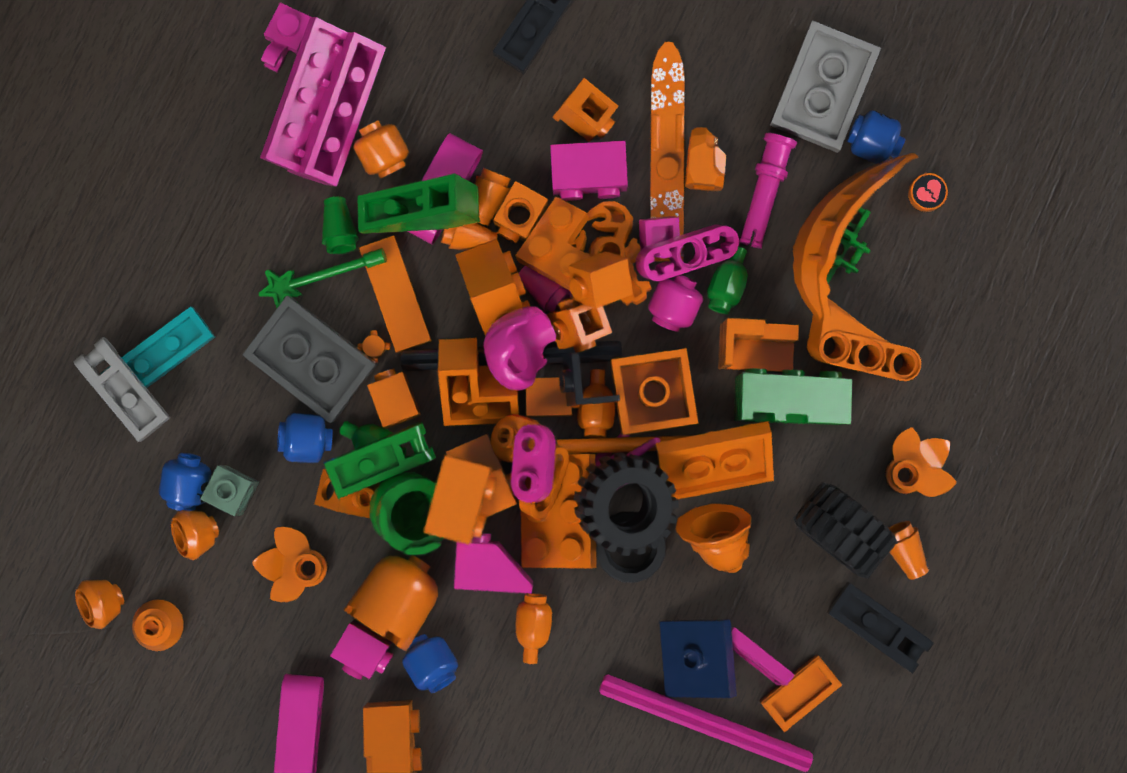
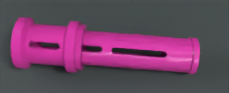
M765 133L764 141L766 142L761 163L756 164L755 167L756 175L759 177L743 232L739 239L741 244H750L754 231L755 234L751 247L760 249L763 246V239L779 183L784 182L788 176L786 165L791 149L796 148L797 141L773 133Z

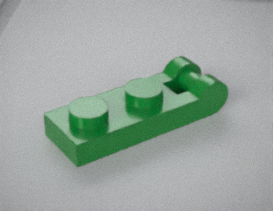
M419 422L410 425L391 435L323 462L337 498L340 499L435 459L436 456L432 446L428 447L425 441L424 434H426L423 423ZM410 441L414 453L404 457L400 445Z

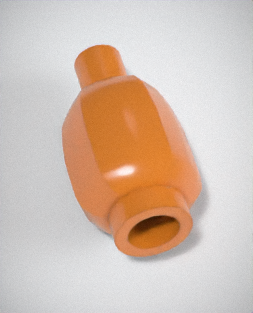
M591 370L590 385L582 390L583 398L614 396L612 391L605 385V370ZM615 402L579 405L577 421L578 425L584 429V437L606 438V431L614 424Z
M526 593L524 601L520 602L517 607L515 621L516 637L518 642L524 647L522 661L524 663L537 664L539 648L543 647L549 639L552 609L547 604L546 595Z

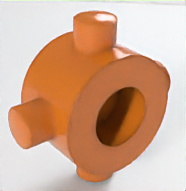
M376 330L370 331V336L366 337L363 343H358V349L364 351L376 363H378V357H381L385 350H390L391 348L390 343H385L378 336V331Z

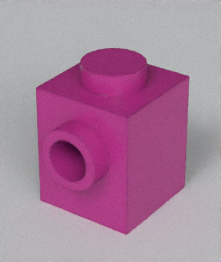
M353 620L344 631L331 657L344 664L342 667L344 672L361 680L363 676L370 679L376 671L382 674L394 654L388 651L392 644L391 641Z

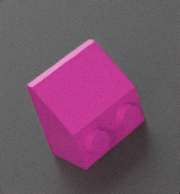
M482 533L481 538L474 537L471 544L457 542L454 589L532 594L533 580L499 541H491V534Z

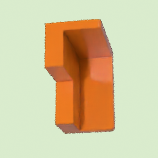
M727 318L720 324L718 369H767V371L772 372L793 370L794 342L798 341L799 325L766 324V320Z

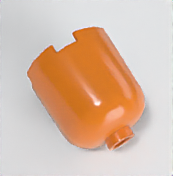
M411 555L408 560L399 556H387L374 566L343 611L399 648L407 651L437 601L438 586L435 580L427 573L430 566L416 556Z

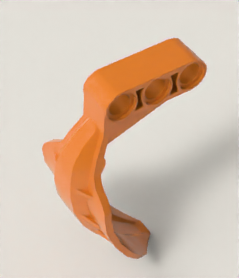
M915 153L891 158L849 177L831 190L817 204L799 230L793 247L794 280L803 301L813 314L807 350L809 355L816 361L900 381L912 380L920 372L921 359L915 350L892 344L861 324L827 297L830 294V287L826 281L827 274L835 261L837 248L843 232L857 210L879 187L900 171L905 164L912 159L918 158L919 156ZM831 337L834 340L835 348L829 356H826L823 350L824 343ZM867 346L869 357L865 363L861 364L859 352L861 348ZM901 354L903 366L896 372L893 366L894 360Z

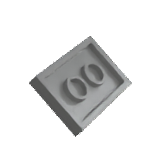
M812 20L769 126L838 153L841 150L881 48Z

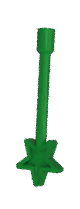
M383 248L365 253L362 258L293 279L294 270L287 271L281 277L271 269L266 270L265 274L269 285L258 292V295L273 297L276 308H278L286 296H301V292L296 289L297 287L364 266L370 268L386 263V254Z

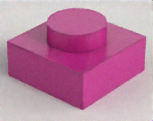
M668 216L639 219L641 250L646 246L680 236L679 217Z

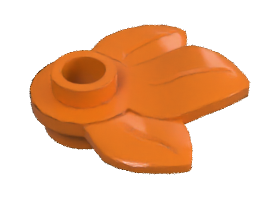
M912 427L901 432L894 440L892 445L893 461L890 462L886 469L888 485L898 493L908 494L917 491L927 497L939 496L951 490L956 485V480L948 472L941 469L948 457L950 442L940 438L920 441L917 432ZM902 468H906L910 472V478L906 482H902L898 478V472Z
M277 527L274 531L277 548L262 553L252 563L263 577L274 582L271 588L270 599L277 602H290L299 598L306 587H312L321 583L327 574L328 567L324 556L310 548L309 541L302 532L290 527ZM306 561H311L315 564V572L312 575H307L303 571V564Z

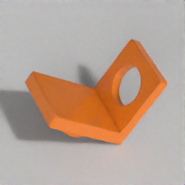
M323 469L314 504L336 512L370 518V500L381 482L340 499L337 498L334 491L332 497L328 500L326 491L330 479L326 469Z

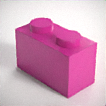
M625 141L550 145L553 195H561V199L564 201L583 199V194L598 193V198L611 199L620 197V192L627 191Z

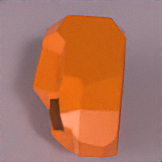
M696 127L690 133L685 187L694 190L722 191L726 154L719 148L718 139L707 128Z

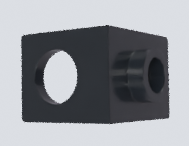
M579 352L562 355L563 370L559 372V385L561 392L566 393L567 406L620 401V395L583 398Z

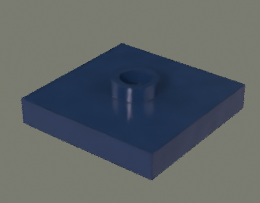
M731 619L660 621L665 697L732 698L737 696Z

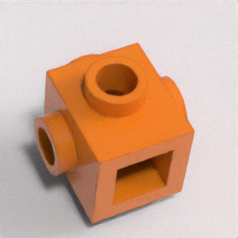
M574 297L558 302L560 309L546 314L556 332L555 342L558 349L574 347L575 352H581L596 346L595 340L612 333L603 306L594 309L574 301Z

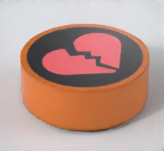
M933 173L918 176L910 184L908 190L911 204L923 212H930L939 208L946 201L948 195L945 181Z

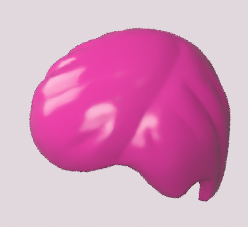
M523 307L505 314L489 328L484 339L486 361L492 375L504 387L511 390L529 388L535 382L537 372L546 365L548 360L543 357L544 348L550 342L556 340V332L547 315L538 307Z

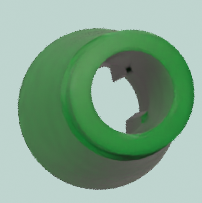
M335 196L325 199L322 244L326 246L327 253L345 254L354 251L359 237L346 204V198Z

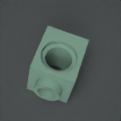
M217 465L200 500L233 516H240L244 514L259 481L227 465Z

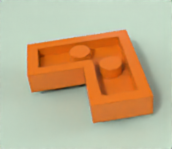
M556 196L515 255L517 261L570 290L569 281L571 278L568 265L592 257L572 246V243L589 220L587 213Z

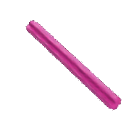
M609 674L605 675L599 688L601 695L797 770L807 772L811 767L813 754L808 750L665 697Z

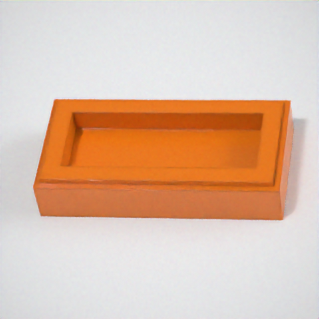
M817 654L793 673L795 675L788 685H778L759 701L783 732L787 731L842 686L841 682Z

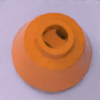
M180 510L171 521L172 536L177 550L183 557L191 560L199 558L213 547L215 538L219 535L215 519L212 516L208 517L203 511Z
M84 580L75 591L79 612L85 623L92 628H105L120 614V606L124 604L121 589L117 584L112 585L108 580Z
M165 600L146 602L136 611L132 621L134 637L140 645L152 651H163L174 646L179 641L184 629L181 612L174 604Z

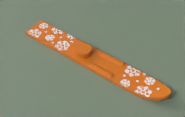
M664 42L656 54L651 76L650 218L679 217L680 235H683L684 68L680 53L673 42ZM684 245L680 251L682 261H684ZM654 257V261H653V262H665V261L671 262V261H670L669 257H668V258H658V257Z

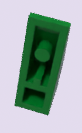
M455 173L357 196L358 230L362 234L450 229L480 222L478 186Z

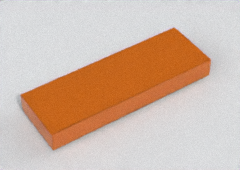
M393 235L359 247L362 257L365 253L383 248L386 254V263L370 268L366 267L395 352L399 353L432 340L399 246Z

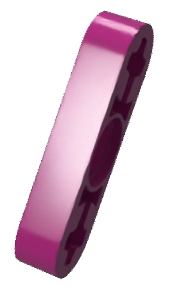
M711 225L644 247L636 257V269L646 279L663 281L731 258L738 250L739 237L737 232L729 226ZM720 236L725 237V242L720 244V248H706L705 243L711 244L717 242ZM691 242L695 248V255L690 262L684 263L681 259L680 251L685 243ZM654 257H669L671 261L657 264L656 270L649 268V264L654 261Z

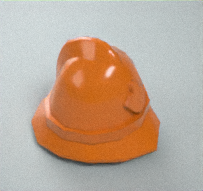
M713 503L693 508L678 517L675 528L677 534L684 541L690 543L692 549L698 552L702 559L712 568L727 573H736L742 568L744 561L749 556L750 545L748 543V535L750 533L749 528L751 527L752 517L744 509L733 505Z

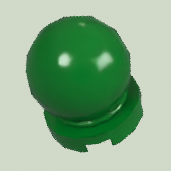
M415 472L400 473L383 480L374 491L370 500L369 515L374 530L393 548L408 555L426 554L437 549L444 538L424 532L437 483Z

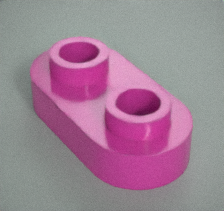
M526 425L517 432L514 439L511 487L515 496L523 502L542 501L549 496L552 490L556 441L552 431L546 426ZM531 437L535 442L532 451L528 447V441ZM528 476L532 481L530 489H527L525 485V480Z

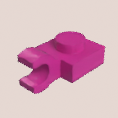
M283 3L278 5L264 33L265 38L272 42L268 45L261 58V61L265 63L264 67L278 73L288 51L298 53L309 19L312 17Z

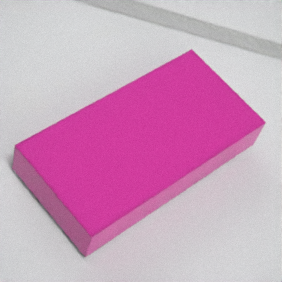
M735 627L731 628L733 651L776 685H788L795 674Z

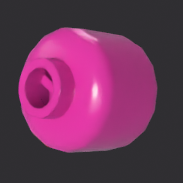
M683 275L675 276L674 279L669 278L659 281L648 304L649 311L654 315L652 321L675 332H679L680 328L690 327L703 302V296L695 289L697 282Z

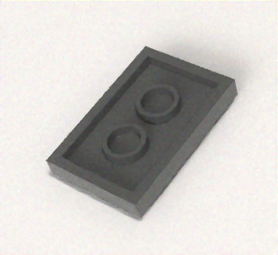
M291 296L285 297L242 354L330 424L334 423L378 365Z

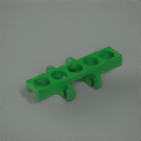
M860 207L857 211L861 213L862 217L858 224L849 222L847 227H850L852 232L845 228L842 236L848 240L842 238L840 240L843 246V253L835 257L832 268L827 274V283L830 282L840 265L846 268L845 272L848 274L850 272L856 274L859 272L855 266L863 253L869 254L871 250L866 247V242L862 241L860 243L856 241V238L871 211ZM853 246L856 248V251L850 261L847 262L843 257L849 247Z

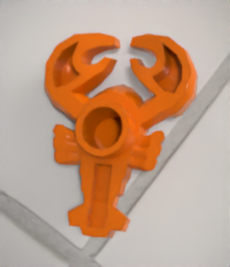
M616 201L602 202L591 208L587 213L588 221L594 218H605L601 222L595 221L592 227L599 231L614 233V236L596 238L591 243L589 253L586 254L594 256L606 251L627 258L633 294L621 300L626 305L632 302L638 305L647 299L646 293L651 290V285L649 281H638L633 264L636 263V257L641 251L637 239H631L630 244L625 247V243L633 231V216L625 206ZM581 230L580 235L572 243V246L583 252L587 238L585 230Z

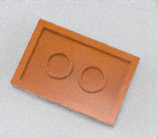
M768 421L655 443L658 467L669 476L667 480L674 484L677 492L671 495L677 499L774 481L772 432Z
M569 454L568 466L555 503L546 516L536 519L521 511L522 568H597L596 541L589 537V534L581 528L579 524L581 519L576 517L574 510L575 507H579V503L574 500V493L582 491V486L577 483L581 476L587 479L590 475L586 469L591 464L595 465V454Z

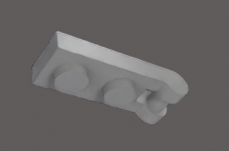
M102 337L94 344L95 348L87 355L81 354L73 362L138 442H142L171 417L124 362L114 346L105 337ZM106 360L111 367L100 374L96 366Z

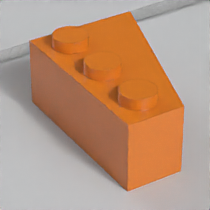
M412 700L367 703L363 708L364 757L366 758L367 773H416V771H422L421 748H415L414 733H420L419 710H413Z

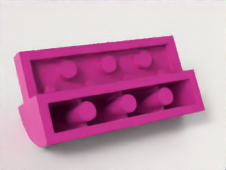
M317 17L310 18L260 158L285 168L287 172L321 184L337 186L386 47L356 32L348 33Z

